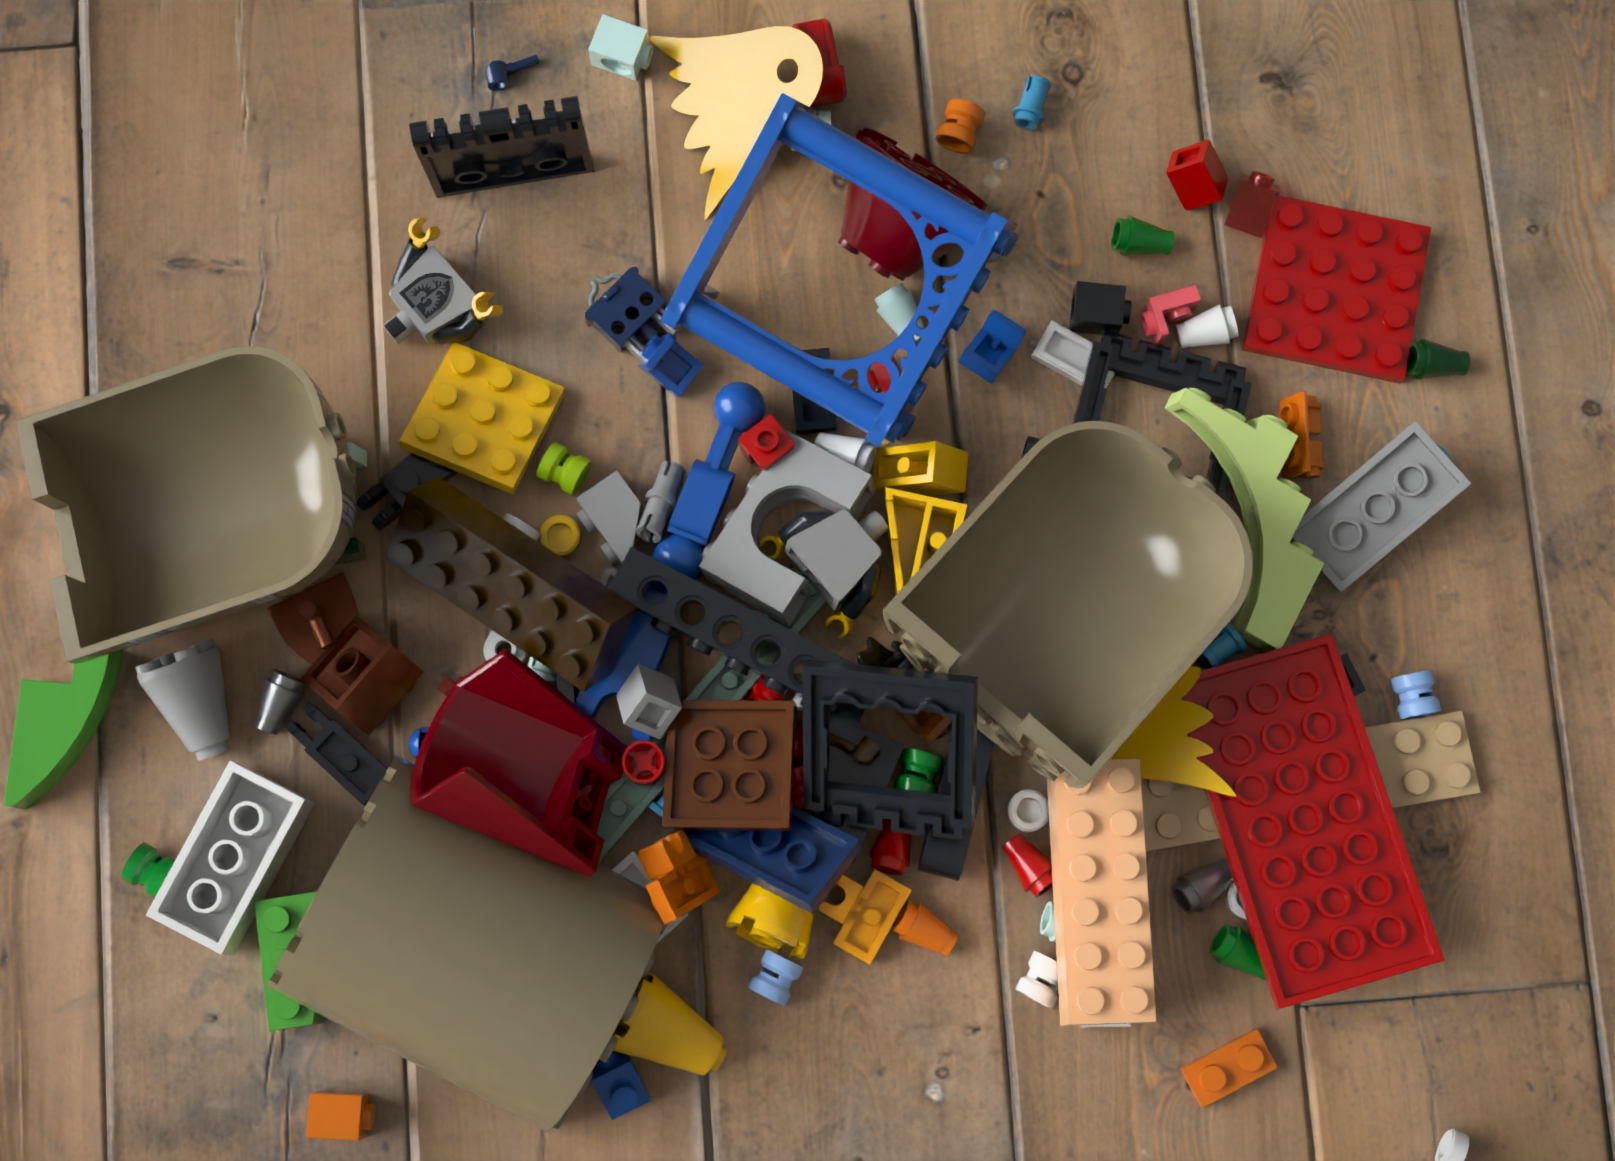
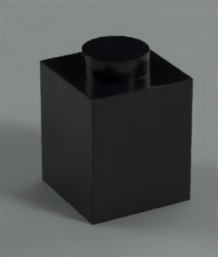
M1077 281L1072 292L1069 330L1103 335L1104 330L1119 334L1123 324H1129L1132 302L1131 300H1125L1126 286Z

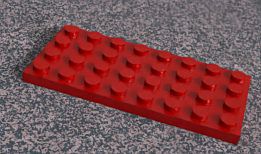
M1333 634L1202 670L1194 686L1181 700L1195 703L1207 709L1213 714V718L1205 725L1187 734V736L1198 739L1213 749V753L1196 757V759L1221 777L1236 794V797L1204 789L1276 1010L1445 961Z

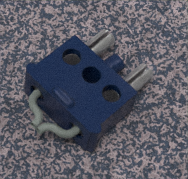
M630 267L623 275L613 273L606 278H601L597 275L590 282L593 290L588 297L590 308L585 312V323L589 327H595L620 353L627 348L642 363L645 358L640 352L645 346L636 337L641 334L649 342L655 335L659 336L660 333L650 324L653 320L673 336L680 331V329H673L659 321L665 311L666 300L639 275L637 267ZM617 279V281L594 303V298L596 297L599 291L598 283L607 284L610 281ZM643 299H649L653 303L651 305L645 306L641 304V301ZM629 313H635L638 315V318L630 320L626 316ZM615 327H621L624 329V332L615 334L612 330Z

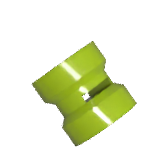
M555 441L544 454L536 476L546 483L555 482L559 484L563 492L575 496L587 479L592 467V460L583 455H572L568 452L566 446Z

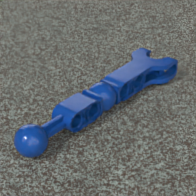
M730 383L717 394L713 409L715 418L720 425L705 462L699 459L694 461L666 530L669 536L661 540L654 550V559L694 580L702 572L699 565L702 562L703 549L709 544L735 479V473L728 471L739 443L738 438L742 433L747 432L760 422L765 415L766 405L764 397L756 387L749 383ZM659 584L650 586L645 593L646 603L653 606L662 604L667 598V588ZM638 611L633 618L612 674L585 692L579 691L575 705L592 719L597 716L599 709L606 699L617 695V692L638 663L659 672L672 637L650 626L653 618ZM632 728V736L636 742L640 740L649 741L653 737Z

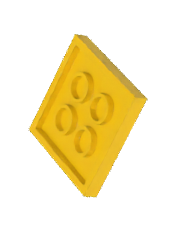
M452 343L399 440L400 448L514 495L565 396V387L459 343Z

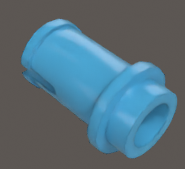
M1037 75L1026 78L1020 104L1013 110L1015 124L1026 130H1035L1044 121L1042 111L1048 91L1051 88L1049 80Z

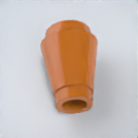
M907 901L892 926V930L899 934L900 940L944 956L951 952L958 939V934L953 932L951 928L921 902L914 904L911 901Z

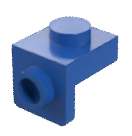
M992 310L983 327L965 349L958 362L993 384L1014 356L1026 334V330L997 310Z
M671 333L663 335L661 339L655 335L641 351L640 354L645 359L638 367L675 397H680L704 365L675 342L677 338Z
M613 1051L606 1062L598 1060L592 1070L593 1076L591 1081L612 1120L651 1101L649 1092L630 1055Z

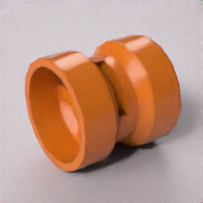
M949 100L944 113L946 122L939 126L935 140L942 147L950 151L962 154L971 153L977 139L974 133L976 129L982 126L986 114L980 106L967 100Z

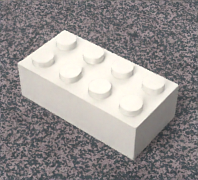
M229 761L148 909L146 916L221 955H234L255 917L254 901L264 900L311 813L315 802L241 764Z

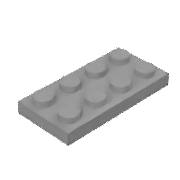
M1414 421L1305 513L1292 538L1313 550L1312 556L1324 563L1321 571L1342 592L1472 483L1419 424Z

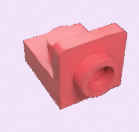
M1193 285L1149 298L1143 309L1144 312L1141 313V324L1146 336L1152 335L1154 343L1164 344L1169 336L1165 320L1168 319L1169 323H1177L1192 316V312H1194L1201 301L1197 286Z

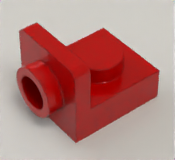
M771 414L738 438L741 453L751 465L756 462L762 470H767L795 447L793 440Z

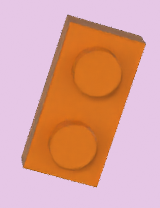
M1252 1029L1184 1065L1180 1070L1199 1106L1204 1108L1277 1069L1278 1066L1258 1029Z

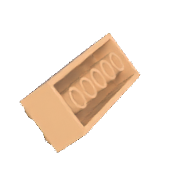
M1109 759L1087 786L1080 789L1068 787L1064 782L1066 778L1063 776H1059L1055 781L1047 778L1060 1026L1156 1022L1140 759Z

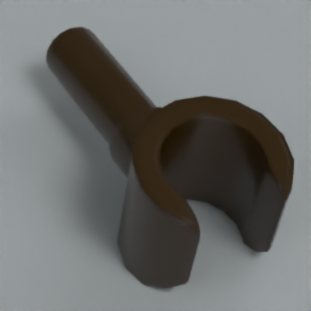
M829 732V743L849 753L863 766L871 765L881 754L880 747L867 736H864L855 745L851 741Z

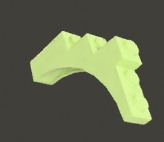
M1184 388L1171 394L1165 409L1187 424L1216 456L1228 475L1240 504L1244 527L1251 544L1253 555L1252 580L1246 599L1238 610L1232 626L1236 628L1244 641L1263 652L1282 648L1324 565L1323 562L1312 556L1314 552L1309 547L1294 541L1290 543L1311 499L1301 494V488L1294 482L1284 478L1277 479L1298 435L1287 429L1288 425L1286 422L1272 415H1262L1245 423L1246 418L1242 414L1232 409L1219 408L1210 402L1211 397L1205 392L1196 388Z

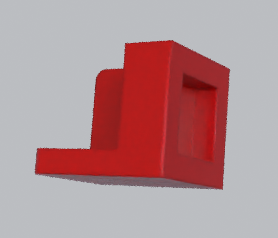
M1210 139L1172 152L1166 174L1185 210H1192L1223 200L1228 176Z

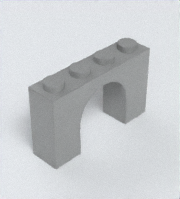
M787 431V434L794 442V449L767 470H762L759 475L755 474L749 480L745 489V497L737 508H732L726 515L722 532L715 542H710L703 550L702 562L699 567L707 581L790 626L811 594V590L804 577L773 561L759 550L758 537L763 522L775 509L794 501L813 502L835 513L845 509L858 521L877 490L871 474Z

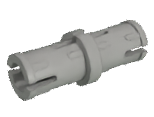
M664 461L661 463L654 486L645 495L644 502H646V506L635 532L640 539L646 542H650L652 533H654L653 543L661 540L667 519L673 513L677 504L676 495L686 471L684 467L676 462H671L669 471H667L669 462Z

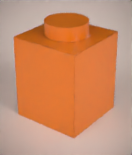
M333 1091L310 1093L306 1138L357 1141L366 1138L367 1130H372L375 1122V1104H369L370 1093Z

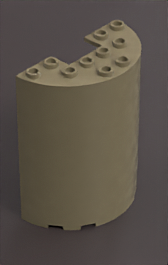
M396 755L389 765L384 778L380 780L366 804L363 816L354 825L298 925L297 934L291 939L275 969L277 970L270 978L267 987L545 1132L552 1128L558 1130L576 1096L581 1097L587 1089L593 1076L592 1070L598 1060L606 1062L613 1052L618 1038L614 1037V1031L620 1020L627 1022L633 1014L639 1001L634 992L641 977L644 978L649 972L656 958L653 950L659 935H662L668 924H663L659 913L652 905L651 897L646 888L601 864H598L596 873L587 876L412 806L410 783L414 764Z

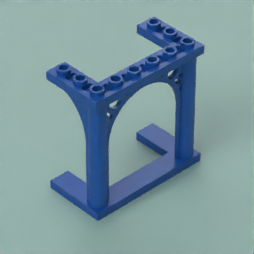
M781 93L659 321L673 329L686 328L868 433L865 440L880 448L890 442L899 441L901 437L905 438L916 419V416L912 415L911 412L927 387V384L921 381L929 366L936 369L946 354L948 346L943 344V341L950 329L958 331L970 310L964 306L972 291L979 294L991 273L990 270L985 268L989 260L997 261L1000 255L1007 257L1019 237L1018 234L1013 232L1017 224L995 212L989 215L816 117L815 115L818 111ZM783 143L890 204L908 222L918 240L924 262V285L918 308L903 332L890 344L873 354L852 360H829L810 355L716 302L715 300L720 292L707 285ZM912 212L920 214L921 218L917 220ZM928 223H930L936 231H939L941 226L948 230V233L940 234L931 241L926 237L925 231ZM947 243H955L961 246L964 254L959 263L951 267H940L935 264L933 254L938 247ZM957 275L954 280H950L942 286L943 289H946L945 292L938 293L935 291L934 282L938 276ZM940 305L936 313L929 309V307ZM920 316H925L929 320L928 326L924 329L917 325V320ZM914 335L922 337L918 345L916 344ZM898 349H904L908 354V359L903 357L901 360V368L903 370L901 375L898 367L892 360L894 353ZM875 362L883 364L890 373L891 384L885 393L876 392L871 387L868 379L869 368ZM853 368L858 371L860 390L852 386L855 380H847L843 377L847 370ZM825 369H834V375Z

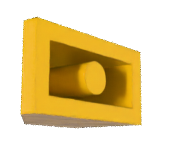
M938 441L876 449L873 466V480L876 490L885 491V487L933 496L964 493L966 490L969 452Z

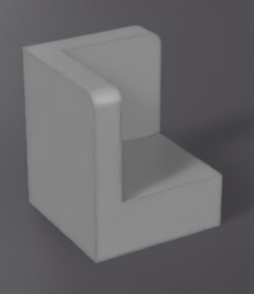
M639 663L616 695L623 724L658 739L661 738L682 709L674 680Z

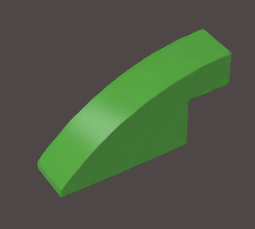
M123 650L84 663L74 664L72 683L21 679L3 806L16 809L29 808L58 783L77 761L94 736L108 708L118 679Z

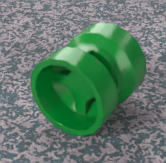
M904 748L901 757L903 764L902 773L896 777L893 789L935 793L937 786L934 783L936 773L941 771L944 758L929 752Z
M143 842L133 851L125 863L121 879L131 885H145L146 893L155 898L175 859L172 857L162 859L158 855L156 848Z

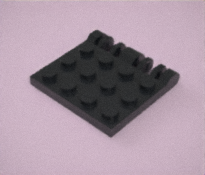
M578 96L561 98L563 111L556 112L554 99L544 101L543 111L545 118L538 120L532 119V113L527 104L518 105L519 118L513 120L509 107L480 111V124L473 125L470 113L462 114L459 121L461 132L452 134L449 133L444 118L434 119L435 132H430L427 120L409 123L413 147L436 197L440 198L595 172Z

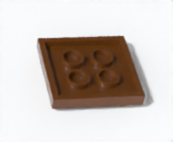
M680 700L682 709L667 728L662 827L673 830L792 831L796 702Z

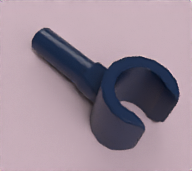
M537 55L508 64L504 61L491 62L487 67L486 75L489 90L499 91L510 86L508 75L540 64Z

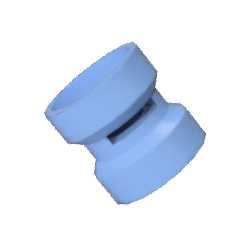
M1432 670L1406 674L1391 679L1393 691L1399 695L1400 704L1397 707L1400 720L1442 712L1440 701L1434 696L1432 690L1435 684Z
M766 949L761 959L763 967L758 975L753 976L748 989L782 1006H786L791 996L789 988L793 981L799 979L804 967Z

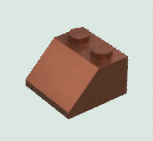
M356 615L335 638L336 644L326 649L301 679L337 712L369 736L377 726L386 720L388 713L399 700L412 690L424 671Z

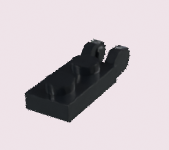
M411 453L380 478V483L373 485L357 499V506L363 511L367 510L390 492L396 499V502L380 511L372 521V524L377 529H383L400 516L408 490L436 477H440L447 482L458 472Z
M309 700L303 708L312 720L317 721L324 728L313 740L299 723L292 720L284 727L306 747L304 751L362 805L366 806L380 780L384 778L388 768L334 719L331 720Z

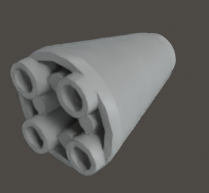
M213 638L135 667L139 684L188 751L195 753L198 761L230 749L227 741L230 738L222 655L219 646L215 645Z

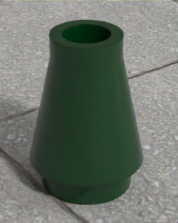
M1426 339L1409 344L1410 352L1406 373L1414 375L1418 380L1450 375H1465L1469 370L1470 355L1467 351H1459Z

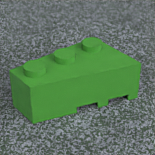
M317 891L254 901L269 1031L323 1023L324 1016L267 987L270 978L277 970L275 968L291 939L297 934V927Z

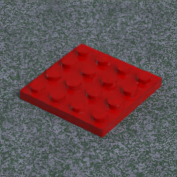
M1273 194L1269 203L1242 351L1401 384L1405 380L1410 352L1409 344L1412 341L1432 227Z

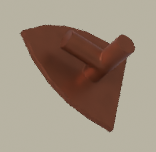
M343 572L267 607L276 628L286 644L301 658L312 664L326 649L336 644L335 638L356 615L358 616V609L352 590Z

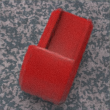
M824 18L793 24L792 28L804 32L815 42L822 58L823 78L818 94L810 107L843 102L847 94L844 66L839 65L830 21Z

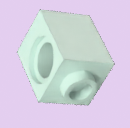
M602 14L588 51L592 66L636 81L641 68L646 70L650 64L653 46H650L647 29Z

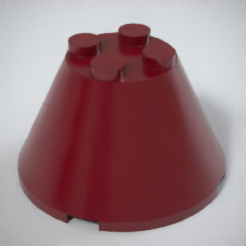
M859 126L855 132V139L980 210L984 211L988 206L986 202L970 189L919 154L915 153L911 159L906 152L896 146L898 142L865 126ZM848 180L841 237L838 243L855 255L861 252L870 258L871 261L868 266L886 278L892 275L904 281L906 277H910L923 269L924 262L918 240L904 217L881 198ZM912 212L917 220L921 218L920 214ZM928 223L925 231L926 237L931 241L940 234L948 233V230L941 226L939 231H936L930 223ZM947 243L938 247L933 254V260H937L959 245Z

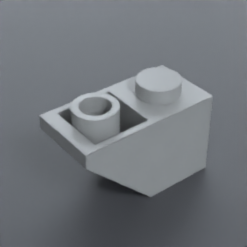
M616 470L576 498L582 509L576 513L577 517L590 534L595 530L598 531L605 541L600 546V549L613 567L619 563L622 564L630 547L637 549L639 537L636 535L635 530L643 515L640 501Z

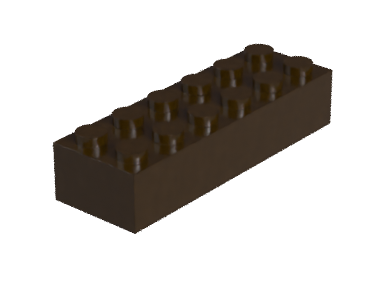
M436 477L408 490L386 559L583 692L612 674L638 607L442 478Z

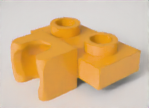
M874 869L864 888L862 885L842 875L835 885L844 891L845 900L839 905H831L823 901L817 909L822 914L843 924L833 944L868 965L874 959L912 891Z

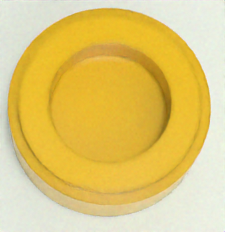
M555 515L548 518L542 524L539 532L541 534L539 538L541 544L562 558L574 554L580 547L582 540L578 524L572 518L565 515Z

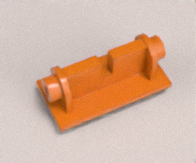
M1302 391L1279 400L1278 418L1287 423L1288 430L1298 435L1282 467L1284 479H1290L1302 474L1307 479L1319 478L1320 470L1324 469L1322 441L1309 440V434L1318 435L1322 433L1321 404L1317 403L1316 396L1307 395V391Z

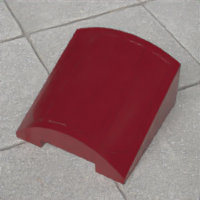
M503 650L457 681L444 699L424 737L414 764L410 783L411 805L584 875L591 876L597 871L605 841L597 834L608 788L611 783L622 776V757L627 746L510 651Z

